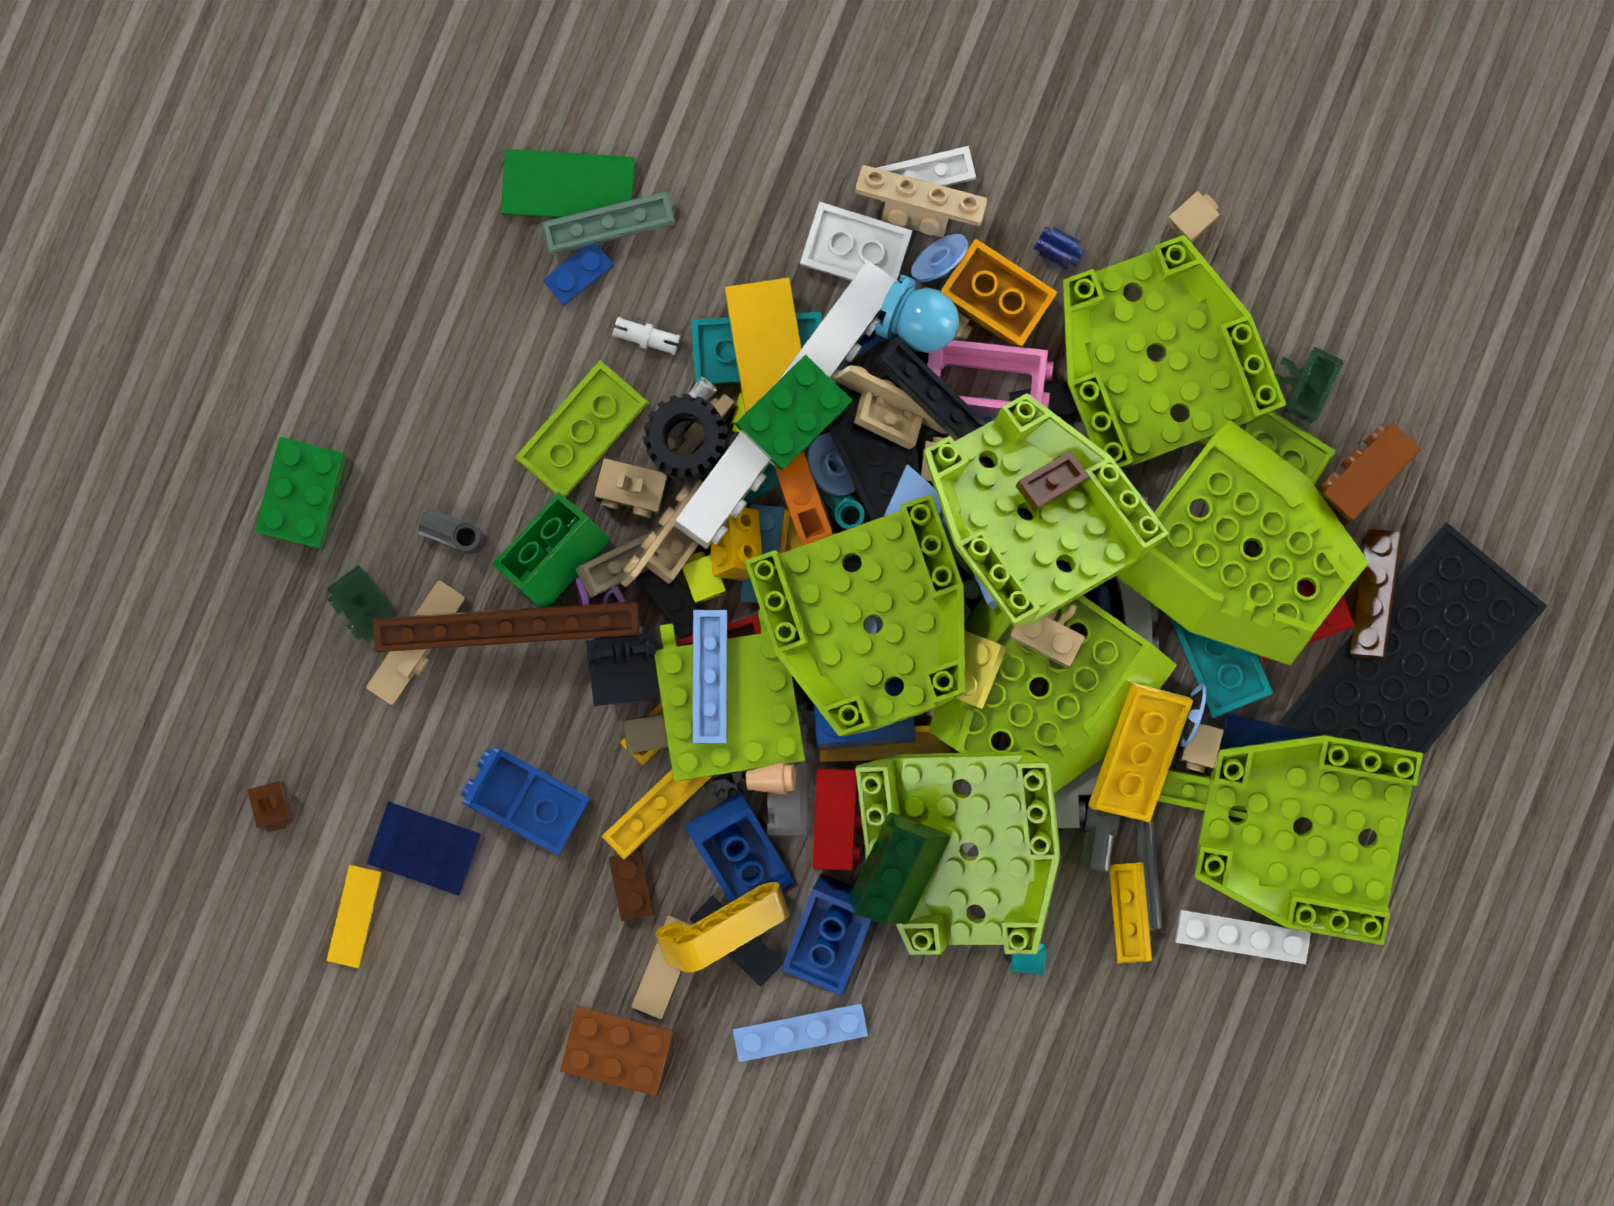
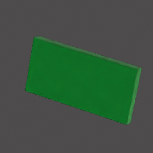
M505 149L501 215L560 218L632 200L635 157Z

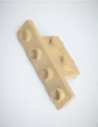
M866 165L861 167L855 187L856 194L886 201L881 221L944 238L949 219L980 226L987 204V198Z
M850 365L836 374V382L861 394L854 423L907 449H911L916 445L921 424L942 434L947 433L903 390L897 388L893 382L881 380L869 374L866 369L860 366Z
M699 479L692 487L686 484L675 498L679 501V504L674 510L670 507L666 510L658 521L662 525L657 534L652 531L640 547L644 549V552L639 558L634 555L624 567L623 571L627 575L621 582L622 585L627 587L638 576L644 566L668 584L673 581L699 545V543L674 525L677 517L702 485V480Z
M437 581L414 616L456 613L465 601V597L442 581ZM431 649L390 651L367 684V689L390 705H394L414 674L419 676L427 666L429 659L426 657Z

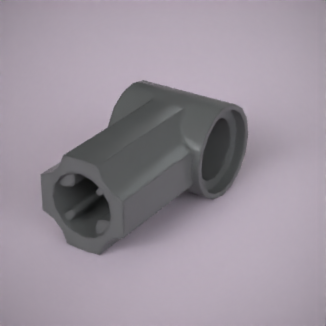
M428 507L419 522L417 534L458 549L465 554H475L484 546V533L470 522L462 521ZM467 530H473L476 535L474 543L470 546H463L460 540L462 534Z
M1087 804L1083 827L1085 839L1080 867L1109 871L1113 839L1117 836L1120 815L1095 810Z

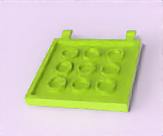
M758 610L762 634L727 639L726 744H693V644L677 647L674 625H660L663 649L655 650L656 654L654 656L674 782L753 770L781 762L791 764L805 761L792 674L775 654L761 610Z

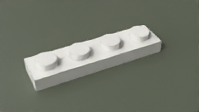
M1180 910L1175 942L1306 964L1311 932Z

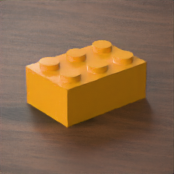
M976 238L941 290L943 294L953 301L958 311L970 317L972 321L1013 347L1024 346L1058 293Z

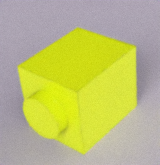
M704 552L691 555L687 560V564H684L682 569L695 604L726 594L721 578L713 576L710 555L706 556Z

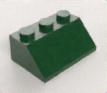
M890 812L848 898L854 914L884 925L909 923L950 839V835Z

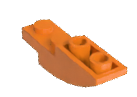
M805 450L784 471H781L775 465L774 467L802 546L834 535L835 533L824 507L820 490L811 472Z

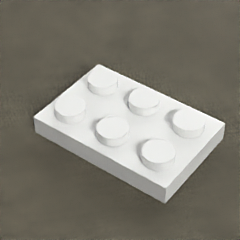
M819 202L800 265L852 281L866 261L869 260L897 280L912 230Z

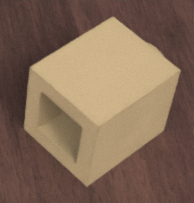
M1197 191L1168 217L1166 223L1178 236L1185 235L1190 242H1193L1217 220L1220 214L1216 210L1219 207L1208 194L1202 196Z
M1199 723L1193 739L1186 747H1182L1179 760L1186 762L1185 768L1204 773L1205 768H1214L1224 730Z

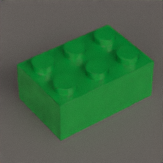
M279 437L254 532L262 536L323 551L348 457L342 452Z
M558 492L492 564L539 607H549L558 599L564 589L579 576L575 569L598 555L611 538L587 515Z

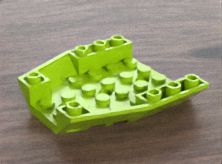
M1185 235L1155 245L1150 252L1094 272V269L1063 280L1067 384L1089 440L1108 453L1121 470L1197 443L1205 438H1210L1229 420L1238 426H1242L1287 405L1250 312ZM1126 286H1137L1141 290V298L1135 302L1128 301L1123 294ZM1152 345L1161 346L1165 352L1164 359L1160 362L1150 360L1147 356L1148 347ZM1175 405L1184 406L1188 410V419L1184 422H1176L1171 417V408Z
M1028 393L1001 407L993 421L954 442L951 436H948L923 451L955 548L1013 626H1030L1130 568L1169 535V532L1114 459ZM1071 451L1090 476L1088 481L1034 512L1016 488L1017 482ZM979 457L990 458L994 462L995 467L986 468L982 466L979 462ZM1025 508L1029 510L1033 515V519H1022L1017 509ZM1063 560L1069 563L1072 572L1066 573L1059 570L1056 561Z
M1229 420L1212 437L1154 512L1169 532V535L1133 566L1115 577L1189 632L1291 666L1310 641L1312 635L1369 562L1309 477ZM1196 501L1204 502L1209 512L1202 518L1195 517L1190 512V505ZM1247 541L1258 542L1262 548V553L1257 557L1247 556L1243 550V545ZM1302 580L1312 582L1315 586L1314 595L1310 597L1301 596L1297 591V584Z
M932 494L900 505L901 511L779 554L774 550L744 561L775 654L839 737L877 730L936 709L965 693L964 585ZM850 555H857L862 560L861 567L856 572H848L844 568V561ZM873 616L880 617L883 622L882 629L876 634L867 633L865 630L867 619ZM893 678H899L904 683L903 692L898 696H891L886 691L888 681Z
M1082 595L1058 609L1054 621L1058 622L1062 614H1066L1072 604L1077 609L1072 618L1064 623V626L1069 628L1071 625L1078 623L1084 625L1087 629V637L1068 669L1010 639L1015 626L1010 623L999 606L991 609L983 596L965 621V631L1007 647L983 709L956 698L936 708L928 732L959 753L1026 751L1051 762L1055 794L1106 756L1131 683L1160 690L1177 664L1146 639ZM1044 678L1048 682L1049 691L1046 695L1038 697L1031 693L1029 685L1033 679ZM997 732L1007 733L1011 739L1009 748L1004 751L994 749L991 744L992 736Z
M1327 735L1219 750L1210 778L1200 828L1195 878L1286 928L1384 945L1390 918L1388 903L1412 786H1417L1423 753ZM1240 805L1246 808L1247 817L1240 822L1232 821L1228 817V813L1233 806ZM1300 817H1306L1312 822L1311 829L1303 834L1297 833L1293 829L1294 822ZM1364 829H1372L1376 832V840L1370 845H1363L1358 841V836Z
M1026 751L898 754L856 766L866 860L890 812L950 835V839L909 923L896 924L909 954L941 955L948 945H1004L1005 954H1037L1061 858L1051 762ZM964 779L968 781L972 788L971 793H961L956 787V780ZM971 842L975 844L979 854L974 857L967 855L963 850V843ZM970 906H981L985 911V918H975L970 912Z

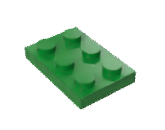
M805 354L736 422L735 426L781 471H784L853 400Z

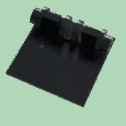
M651 633L586 641L594 706L660 698L654 657L656 651Z

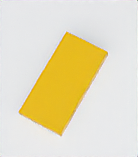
M789 278L728 286L724 289L745 413L779 381L801 351Z
M1131 683L1088 804L1092 809L1150 823L1193 704V700L1190 697Z

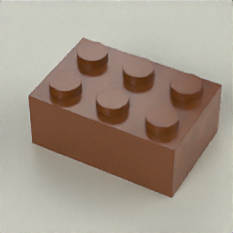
M1394 422L1386 428L1382 424L1363 441L1367 447L1363 451L1359 447L1340 464L1344 470L1340 474L1335 471L1318 487L1322 492L1321 496L1343 526L1354 520L1422 450Z
M578 1005L573 1017L560 1072L656 1096L674 1030Z

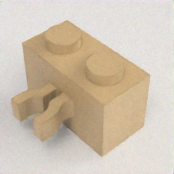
M604 458L594 497L597 500H601L600 506L619 510L620 505L633 508L632 514L651 518L652 513L660 514L669 477L662 472Z
M1071 604L1069 611L1066 614H1062L1058 622L1054 621L1058 613L1056 610L1048 617H1044L1030 626H1015L1010 639L1069 669L1085 636L1064 626V623L1072 618L1077 609L1076 606Z

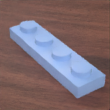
M693 610V744H726L727 610Z
M862 1003L733 1029L739 1062L868 1036Z

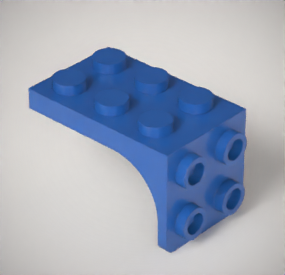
M494 746L492 751L486 749L477 764V767L481 768L476 779L470 778L462 790L461 796L465 798L462 804L482 813L559 856L591 798L499 747Z

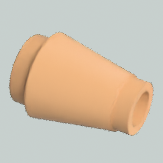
M786 762L747 770V789L787 795L788 791H795L796 789L795 767L793 764L786 765Z

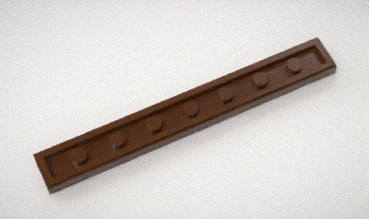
M637 601L373 619L375 652L640 635Z

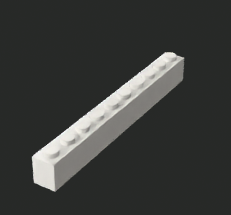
M867 260L781 378L806 354L831 380L837 383L835 377L841 371L839 368L845 360L853 361L862 348L858 344L864 334L870 337L876 330V323L881 322L877 317L882 311L880 310L892 284L898 281ZM740 432L677 517L674 526L706 549L711 542L717 545L728 530L724 526L731 516L736 519L747 504L743 500L750 489L754 492L759 489L767 477L762 473L769 464L773 466L775 464L744 433Z

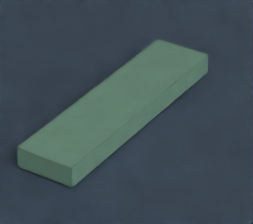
M668 191L541 222L549 255L676 224Z

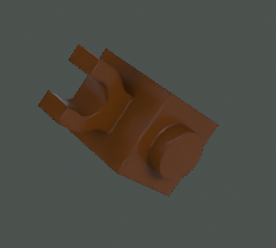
M277 781L247 789L257 828L266 827L267 833L286 828L285 822L293 820L284 782Z

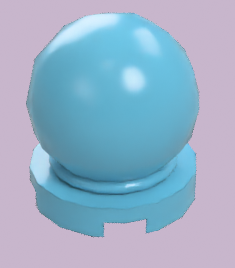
M900 275L901 284L898 282L892 284L880 310L886 312L883 324L876 323V334L888 340H891L898 334L902 342L917 352L932 353L945 348L957 333L960 322L958 309L953 301L941 291L931 288L916 290V281L914 279Z

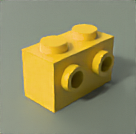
M746 507L736 519L731 516L724 526L728 530L717 545L713 542L710 544V559L714 577L745 581L750 576L744 561L762 555L759 510Z

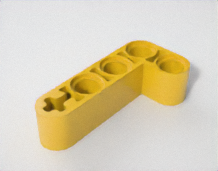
M768 882L756 887L691 926L682 922H672L659 928L655 935L664 959L669 966L687 973L696 972L781 923L789 917L790 912L780 884L778 882Z

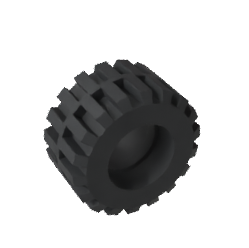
M683 394L682 398H678L676 395L669 397L670 401L664 403L662 400L657 404L659 407L657 411L654 412L652 410L648 415L650 418L649 423L644 425L646 436H643V441L647 448L648 456L657 468L668 477H674L675 480L683 481V479H688L691 482L697 481L696 477L699 476L703 478L708 477V472L714 469L725 454L726 446H729L728 429L722 416L711 403H707L704 398L699 396L693 398L690 394ZM684 421H695L701 424L705 431V439L702 446L696 452L690 455H677L670 450L668 437L671 430L677 424Z

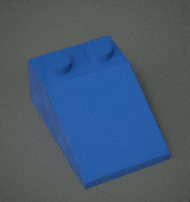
M899 678L889 680L886 685V691L891 696H898L904 689V683ZM813 703L817 750L916 742L913 717L877 730L839 737Z
M738 792L684 825L694 845L730 903L768 882H778L781 890L795 882L741 792Z
M820 874L811 891L781 971L842 996L873 921L854 914L848 899L854 886L826 874Z

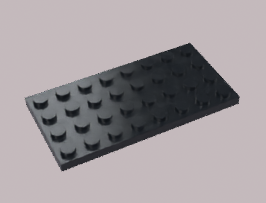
M1445 522L1395 582L1385 660L1352 657L1350 654L1352 633L1278 723L1297 739L1327 735L1421 752L1424 755L1546 609L1547 605L1448 522Z

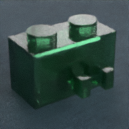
M1314 347L1310 351L1302 369H1299L1293 361L1283 356L1279 364L1286 366L1289 369V373L1298 378L1295 379L1291 376L1282 377L1275 373L1278 384H1289L1293 387L1286 401L1287 405L1282 410L1310 424L1316 421L1344 360Z
M359 565L327 588L331 593V596L327 598L338 614L344 611L351 621L347 624V627L357 640L363 638L368 643L374 640V618L398 617L363 567Z

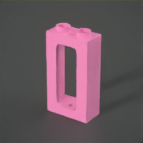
M951 340L945 348L929 353L927 366L940 378L942 368L947 365L1029 374L1032 377L1030 396L1046 408L1049 407L1050 393L1044 392L1045 381H1052L1054 362L1048 361V350ZM959 396L979 416L996 417L1001 407L1012 402Z

